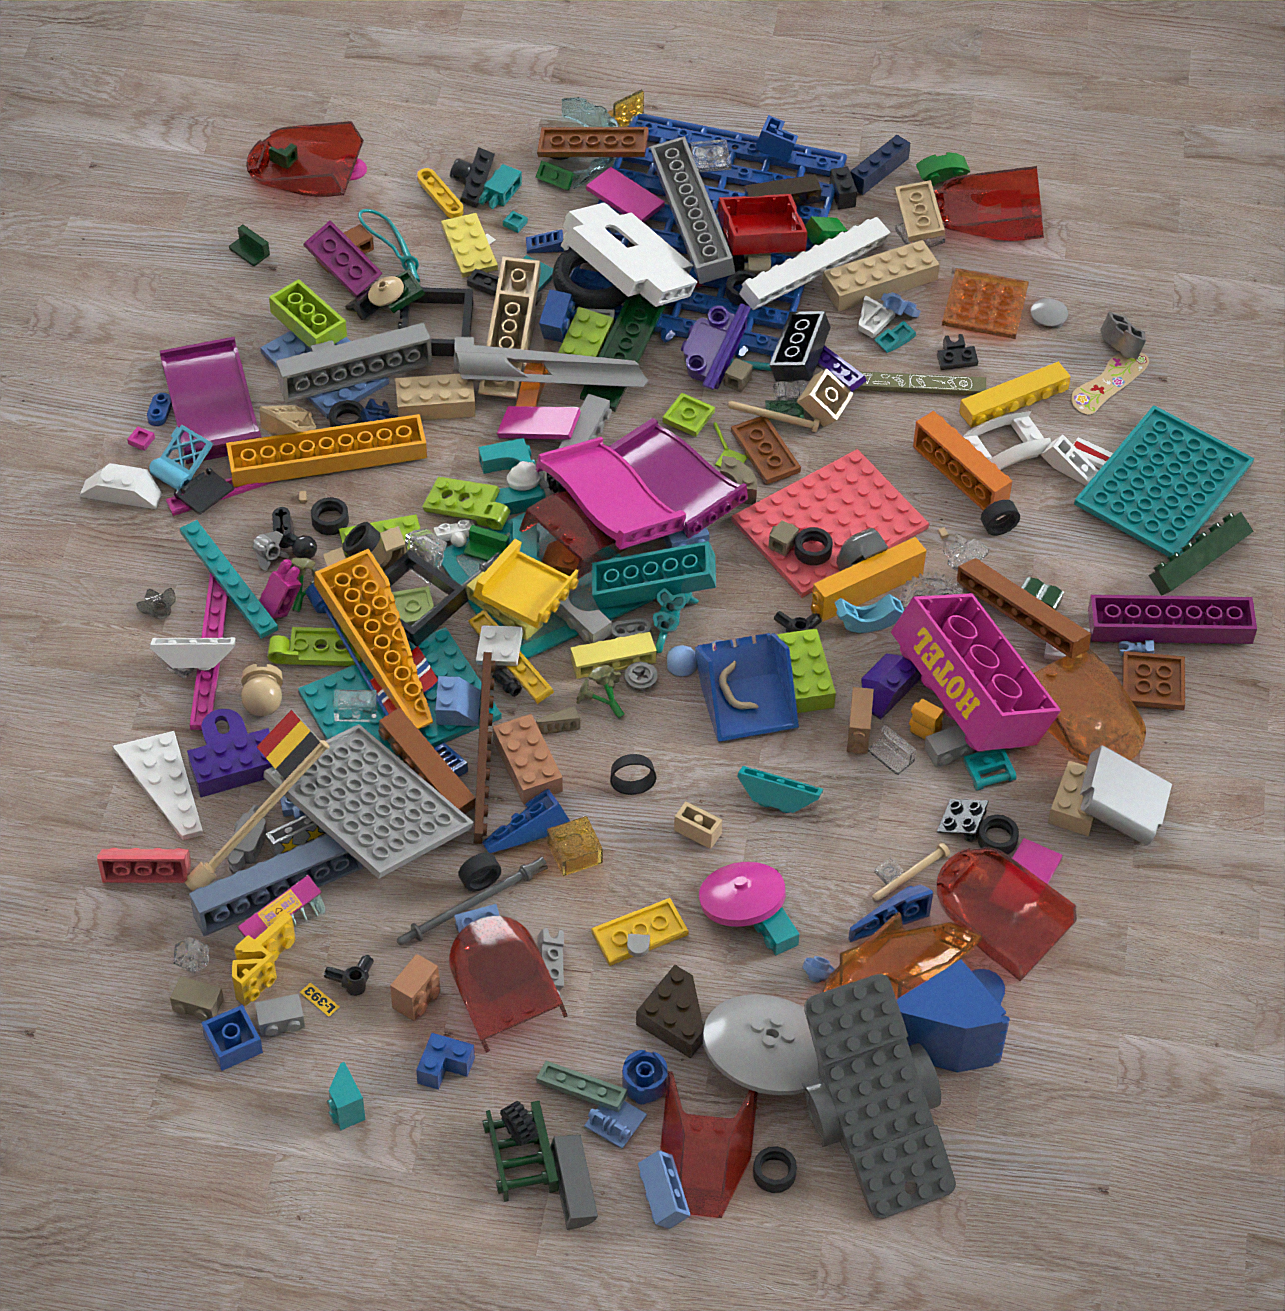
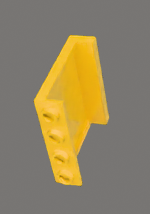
M514 539L477 580L473 597L538 629L542 623H547L552 612L557 611L560 602L567 599L570 590H575L579 582L577 579L579 570L576 569L571 576H568L520 552L522 542Z

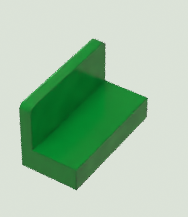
M541 160L535 178L565 190H570L574 177L579 178L580 174Z
M472 525L469 529V542L464 550V555L487 562L497 552L502 554L509 546V536Z

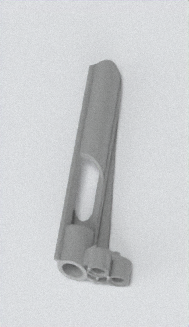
M455 337L454 372H459L462 379L644 387L649 381L642 373L636 361L474 345V337ZM510 362L543 363L550 375L525 374L515 368Z

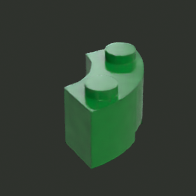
M946 152V155L941 156L934 154L916 164L922 180H931L932 186L943 181L959 182L971 172L965 157L952 152Z

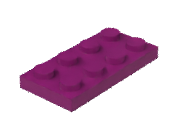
M331 220L303 244L355 298L382 275V272Z

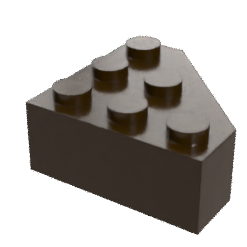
M674 965L637 1009L636 1025L690 1059L703 1044L704 1026L693 975Z

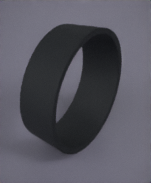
M640 754L624 755L618 758L611 767V786L622 794L636 795L644 793L654 786L657 779L652 761ZM629 765H642L650 769L647 776L636 781L621 780L615 775L619 769Z

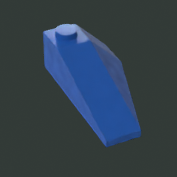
M546 789L525 804L527 808L523 812L513 814L511 816L512 820L507 826H500L482 843L489 853H493L562 832L571 824V821L550 790Z
M921 884L906 887L852 925L849 930V941L853 942L930 917L933 891Z

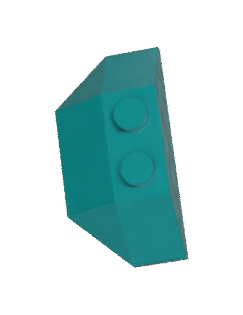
M742 766L737 775L752 801L757 802L763 807L771 806L778 808L783 813H795L817 801L823 793V788Z

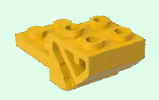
M287 912L279 917L255 940L247 935L234 949L236 960H233L232 979L235 997L245 1007L250 1002H254L265 988L271 987L277 978L274 962L279 957V954L285 949H289L296 940L293 918Z

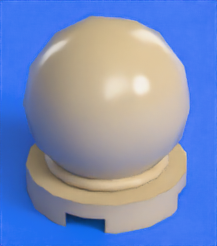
M257 664L246 667L242 672L241 678L243 685L241 693L243 707L251 715L259 717L272 715L280 707L282 700V671L271 664H267V667H257Z

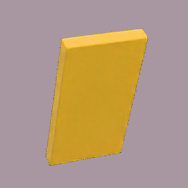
M671 898L591 928V933L609 966L634 957L627 950L628 934L650 935L649 951L689 935V931Z

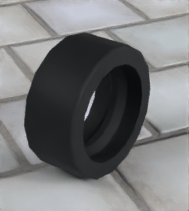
M738 271L730 275L726 282V296L729 301L735 305L740 306V304L749 306L739 294L740 292L736 291L733 287L743 284L747 279H753L757 275L748 271Z
M354 400L339 401L330 409V426L336 427L363 423L360 413L364 407ZM347 413L355 414L359 417L352 423H342L337 420L339 416Z
M334 497L318 500L311 509L312 526L321 534H338L339 529L346 528L349 523L347 505L342 500ZM326 511H336L342 514L339 519L331 522L322 521L318 518L320 514Z
M999 500L984 509L980 520L988 534L998 536L1015 528L1021 516L1012 501Z
M369 522L360 523L346 536L342 549L349 556H353L366 549L372 552L379 543L380 532Z
M818 527L803 529L795 538L794 550L797 559L807 565L824 564L830 559L832 554V537L824 529ZM807 541H818L825 546V549L819 552H810L804 549L802 544Z
M995 814L988 816L982 820L979 826L977 842L980 848L987 854L992 856L1008 855L1014 851L1019 837L1018 826L1011 818L1005 815ZM992 828H1001L1006 830L1011 838L1007 842L996 843L986 837V831Z
M485 852L472 856L465 861L458 871V876L468 891L476 892L488 888L495 883L502 871L494 855Z
M773 1146L761 1150L756 1155L753 1163V1177L757 1185L764 1191L780 1193L789 1189L795 1181L797 1164L791 1152L785 1148ZM768 1160L782 1161L788 1166V1174L786 1177L777 1180L767 1178L762 1173V1164Z

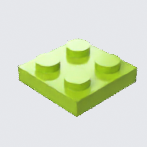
M681 393L663 416L662 422L696 437L715 413V407Z

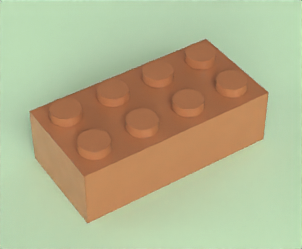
M532 714L492 726L493 742L523 805L546 789H549L553 795L563 792V777Z

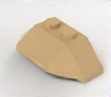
M296 405L260 406L261 428L267 430V433L271 436L316 430L315 422L311 418V412Z

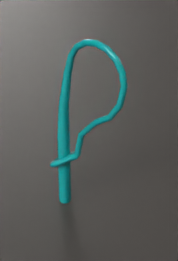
M372 209L360 210L358 219L362 226L391 247L400 259L403 269H410L418 283H420L417 273L419 262L417 258L410 254L403 237L392 221L378 211ZM363 213H373L389 223L400 244L403 256L399 254L393 244L365 224L362 218Z

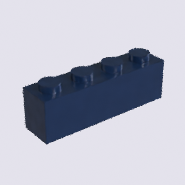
M895 135L853 168L850 173L857 192L864 195L909 159L911 143L899 135Z

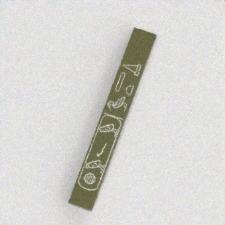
M859 371L865 376L867 381L855 389L974 395L986 390V377Z

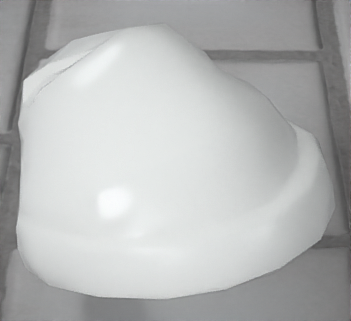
M522 461L513 467L507 475L509 486L515 490H529L538 484L544 489L549 487L543 473L536 471V465L533 462Z

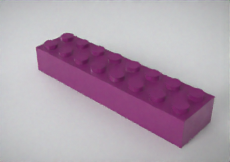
M1091 595L1088 606L1092 642H1145V640H1154L1156 643L1253 644L1257 632L1253 597Z

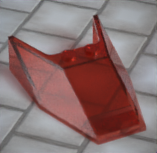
M668 1071L660 1150L673 1155L690 1215L722 1218L751 1160L758 1092L749 1090L737 1115L733 1118L687 1114L682 1109L673 1071Z

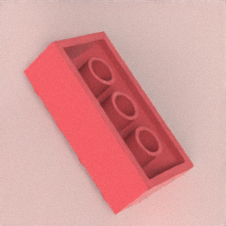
M111 848L102 849L97 855L102 883H185L187 876L190 874L191 858L189 849Z

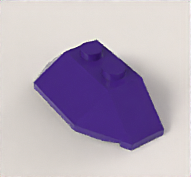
M886 653L861 678L862 688L874 689L872 714L880 720L921 679L922 675L916 666L903 655Z

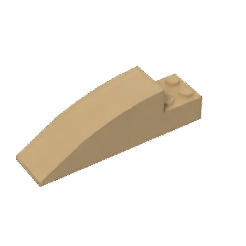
M502 256L487 346L530 350L537 316L535 304L541 275L539 260ZM510 362L515 368L524 373L526 363ZM480 380L478 394L517 398L521 382Z

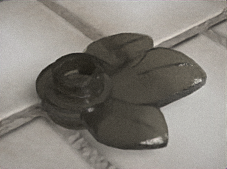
M169 588L161 595L154 590L148 589L145 601L137 602V608L140 612L152 614L155 618H166L170 615L171 606L176 601L175 592L172 588Z

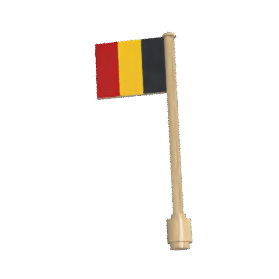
M290 710L257 746L259 751L285 781L209 862H200L187 876L185 884L192 891L208 886L217 877L214 872L218 865L326 749L329 750V744L324 740H319L293 710Z

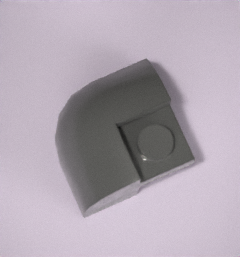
M874 528L865 529L852 535L844 542L837 555L838 568L840 571L886 551L888 546Z

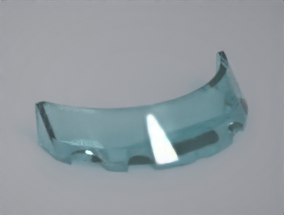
M576 97L563 98L561 100L562 116L574 120L584 127H619L617 120L607 113V109L587 102V99ZM599 157L591 162L588 169L573 171V188H578L587 183L615 157Z

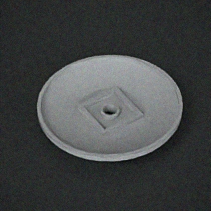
M751 994L724 1001L709 1014L703 1029L704 1049L713 1065L733 1082L760 1093L793 1095L806 1092L802 1083L819 1078L818 1059L803 1006L776 996Z

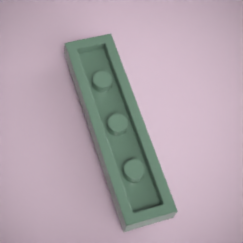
M545 1061L536 1077L538 1084L619 1112L628 1095V1091L625 1088L549 1061Z

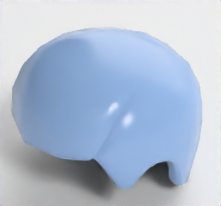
M684 645L671 648L667 654L668 671L676 676L691 675L697 669L695 651L691 647Z

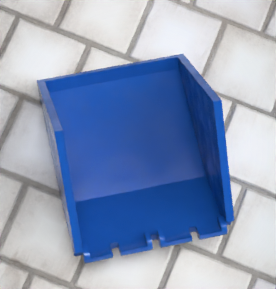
M770 633L755 635V644H753L752 636L736 638V647H734L732 639L716 642L715 651H713L712 643L701 644L695 647V658L701 689L718 742L799 728L790 649L775 633L771 635ZM733 661H736V667L727 676V684L737 701L755 703L758 705L757 709H737L726 700L719 685V676Z
M961 959L897 999L908 1037H906L908 1045L920 1043L929 1055L934 1067L958 1073L993 1066L994 1063L1001 1061L1010 1018L1005 1015V1009Z

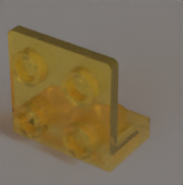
M641 89L614 102L613 109L603 114V120L610 127H626L629 125L632 116L636 117L639 113L644 114V91Z

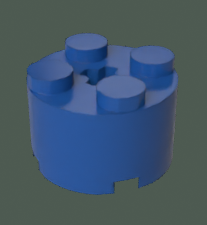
M638 1050L631 1053L626 1058L622 1069V1087L627 1089V1096L640 1105L659 1099L667 1089L668 1070L666 1061L656 1052L650 1053L646 1052V1050Z

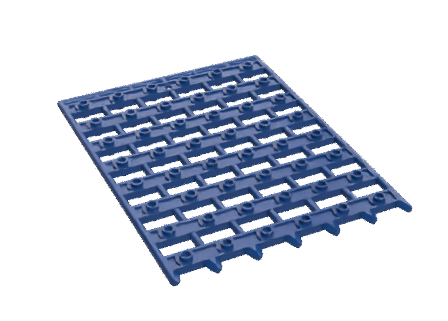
M638 112L632 115L628 127H648V140L659 142V144L685 136L689 148L694 149L692 156L700 176L720 180L717 188L704 185L715 213L719 206V198L742 197L745 195V193L724 189L726 182L751 185L795 178L768 172L770 164L798 170L796 177L804 176L805 171L830 176V169L844 167L847 160V155L844 153L795 144L789 161H781L772 155L763 154L755 149L759 136ZM646 148L645 157L615 158L612 168L649 192L666 196L659 176L654 175L656 168L650 148ZM700 151L728 156L726 163L698 157ZM736 157L761 162L763 165L761 170L733 165ZM622 161L650 167L646 174L621 169L620 165ZM819 182L821 187L820 201H825L823 209L805 205L796 206L797 213L802 218L804 224L808 223L811 216L828 217L835 196L832 183ZM601 199L598 201V204L605 203ZM665 204L662 209L649 218L650 220L665 222L664 230L650 229L677 252L688 254L681 234L671 232L673 224L677 225L670 205ZM608 205V206H609L610 208H612L616 213H621V212L617 211L616 209H614L613 207H611L610 205ZM608 228L606 229L627 247L628 242H630L620 232L612 233ZM807 237L806 251H809L815 245ZM771 253V268L775 265L783 264L789 258L793 259L795 257ZM581 265L574 268L569 276L573 283L585 289L600 290L614 285L600 272L581 269ZM692 266L689 275L693 277L695 280H698L694 268ZM729 276L702 283L705 286L719 288L717 296L692 292L690 297L667 303V306L673 307L671 315L662 314L654 330L661 333L663 342H669L674 336L689 337V329L691 325H695L696 320L678 317L681 309L708 314L712 307L722 306L728 312L736 314L739 305H735L729 299L724 298L726 282ZM739 284L733 288L740 292L743 286ZM805 284L774 299L791 303L789 311L760 306L755 310L751 308L747 316L746 331L735 352L737 358L744 356L747 351L770 355L772 360L780 338L751 332L753 323L782 329L783 331L789 312L797 311ZM619 305L618 307L610 309L615 310L614 323L616 322L623 305Z

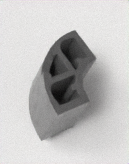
M1108 312L1100 329L1103 340L1120 351L1122 356L1138 359L1146 342L1145 331L1133 326L1126 316Z

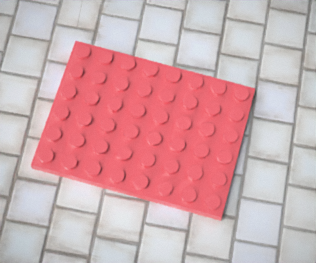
M858 449L732 515L731 520L801 598L813 592L814 583L840 572L837 565V555L844 542L852 535L868 528H874L885 541L888 550L929 528V523ZM781 520L793 524L799 528V532L809 527L824 529L830 534L833 541L830 559L824 564L807 565L797 559L794 547L785 557L769 549L770 532ZM807 541L802 544V547L810 552H819L825 549V546L818 541Z

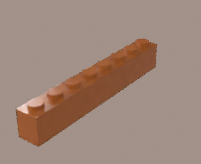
M977 558L958 566V584L1069 658L1073 659L1089 650L1090 632Z

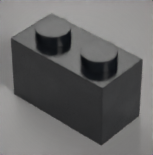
M848 166L830 169L829 184H833L835 191L834 199L838 210L856 207L857 189Z

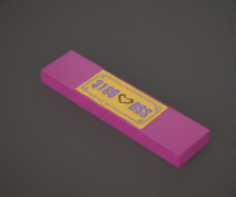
M307 875L237 928L244 937L249 935L255 940L285 912L293 915L320 895L321 891L309 875Z

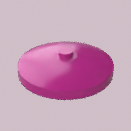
M738 862L721 867L704 880L699 890L700 905L704 914L716 923L735 927L757 924L770 918L782 907L786 898L785 883L781 874L774 868L757 862Z

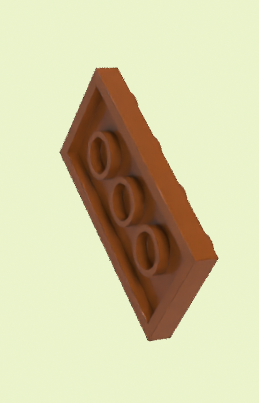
M759 416L731 426V433L766 485L801 472V466L768 418Z

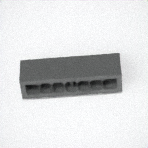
M581 1134L554 1136L550 1147L558 1177V1190L566 1229L581 1228L589 1225L598 1217Z

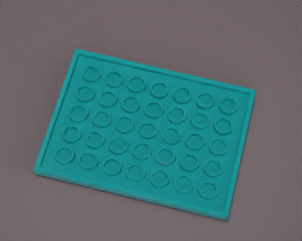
M1153 405L1077 496L1074 505L1169 557L1175 552H1178V554L1182 552L1181 547L1193 540L1251 467L1254 458Z
M446 627L433 632L419 645L420 650L437 678L438 676L460 677L481 690L482 683ZM409 642V646L412 651L416 648V646ZM360 662L369 680L374 678L365 663ZM356 664L298 688L300 697L326 740L360 724L395 754L391 749V744L387 740H383L379 735V720L384 718L385 715ZM438 683L424 694L433 723L419 729L433 748L443 742L446 743L479 729L480 722L479 708L478 726L436 725L435 709ZM493 701V708H489V713L493 714L492 723L502 719L501 712ZM396 755L400 760H403L400 755Z

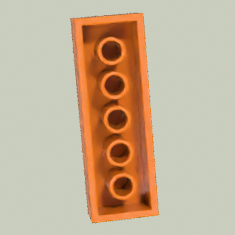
M932 411L916 421L913 447L983 511L996 501L1010 499L1013 482L1010 477L998 469L996 464L989 461L981 451H978L955 428L951 427L942 416Z

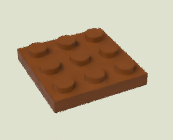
M1124 651L1122 658V705L1184 710L1185 656Z

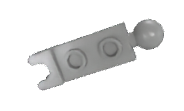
M544 928L540 931L537 938L540 987L548 988L544 992V1001L549 1005H555L561 998L558 990L564 987L562 947L564 945V932L560 930L558 936L551 938L549 930Z

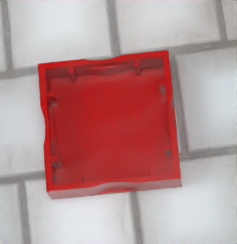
M791 194L719 198L718 219L732 255L806 251L807 230L802 218L797 213V207Z

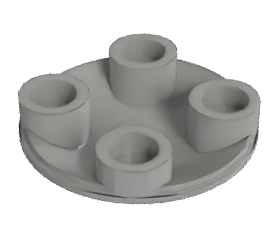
M1045 298L1036 301L1032 305L1031 315L1036 325L1060 328L1068 317V309L1058 300Z

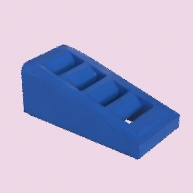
M554 230L526 237L527 253L563 252L564 248L561 247L563 230Z
M443 742L434 747L437 752L444 750V752L439 754L441 757L448 755L443 759L445 762L452 759L447 764L458 777L468 772V763Z

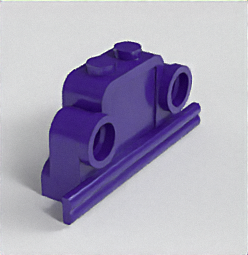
M740 304L736 314L728 312L722 306H715L709 310L708 319L700 318L696 321L695 325H691L688 332V340H684L681 351L684 352V361L686 362L688 375L695 380L703 382V387L711 390L719 388L746 331L747 316L751 310L750 306Z

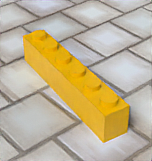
M1058 361L962 399L959 413L972 428L1007 413L1015 412L1022 407L1030 406L1055 394L1065 392L1069 389L1071 376Z

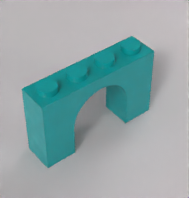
M524 438L478 447L479 462L483 474L511 470L522 461L535 464V460L530 458V446L526 445ZM540 484L532 489L523 491L506 487L499 489L500 492L495 502L507 506L510 509V515L527 512L543 505V500H546L544 488H540Z

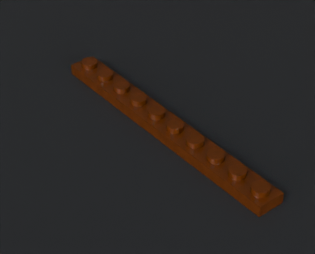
M492 652L483 653L473 844H482V837L487 836V823H483L484 817H488V805H484V800L489 799V786H485V780L489 781L490 768H486V762L491 760V750L487 749V744H491L492 732L488 731V726H492L493 714L489 713V708H493L494 696H490V690L494 691L495 678H491V673H495V661L491 660Z

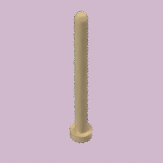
M729 401L728 403L730 409L811 428V432L815 433L818 430L819 419L810 421L734 401Z

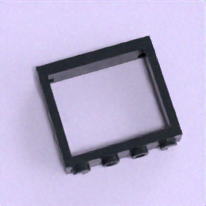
M422 287L425 295L412 303L464 304L461 337H471L474 303L473 289ZM411 303L400 310L402 322L398 323V329L408 327ZM431 339L432 356L454 357L455 339Z
M408 550L384 572L389 580L390 587L412 569L449 595L414 627L400 619L407 640L415 646H419L468 602L469 599L465 587L413 551Z

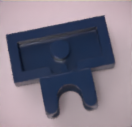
M370 399L360 413L363 422L397 418L398 415L389 414L390 408L387 402L383 401V406L376 404L374 399Z

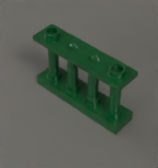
M540 1100L531 1102V1111H528L529 1116L532 1117V1122L536 1125L535 1128L537 1129L538 1136L526 1144H538L540 1151H536V1154L501 1160L500 1149L519 1146V1144L517 1145L512 1138L497 1140L495 1129L505 1128V1123L502 1119L492 1120L490 1110L486 1111V1120H482L484 1133H489L498 1172L499 1180H496L497 1192L503 1195L504 1202L509 1201L508 1190L541 1183L548 1185L549 1193L558 1192V1177ZM535 1163L543 1164L544 1171L539 1175L506 1181L505 1169Z

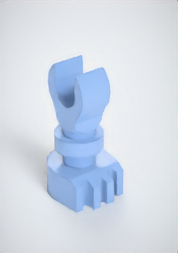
M1145 640V644L1138 642L1137 645L1128 641H1121L1119 648H1126V650H1119V655L1123 657L1124 651L1154 654V640Z

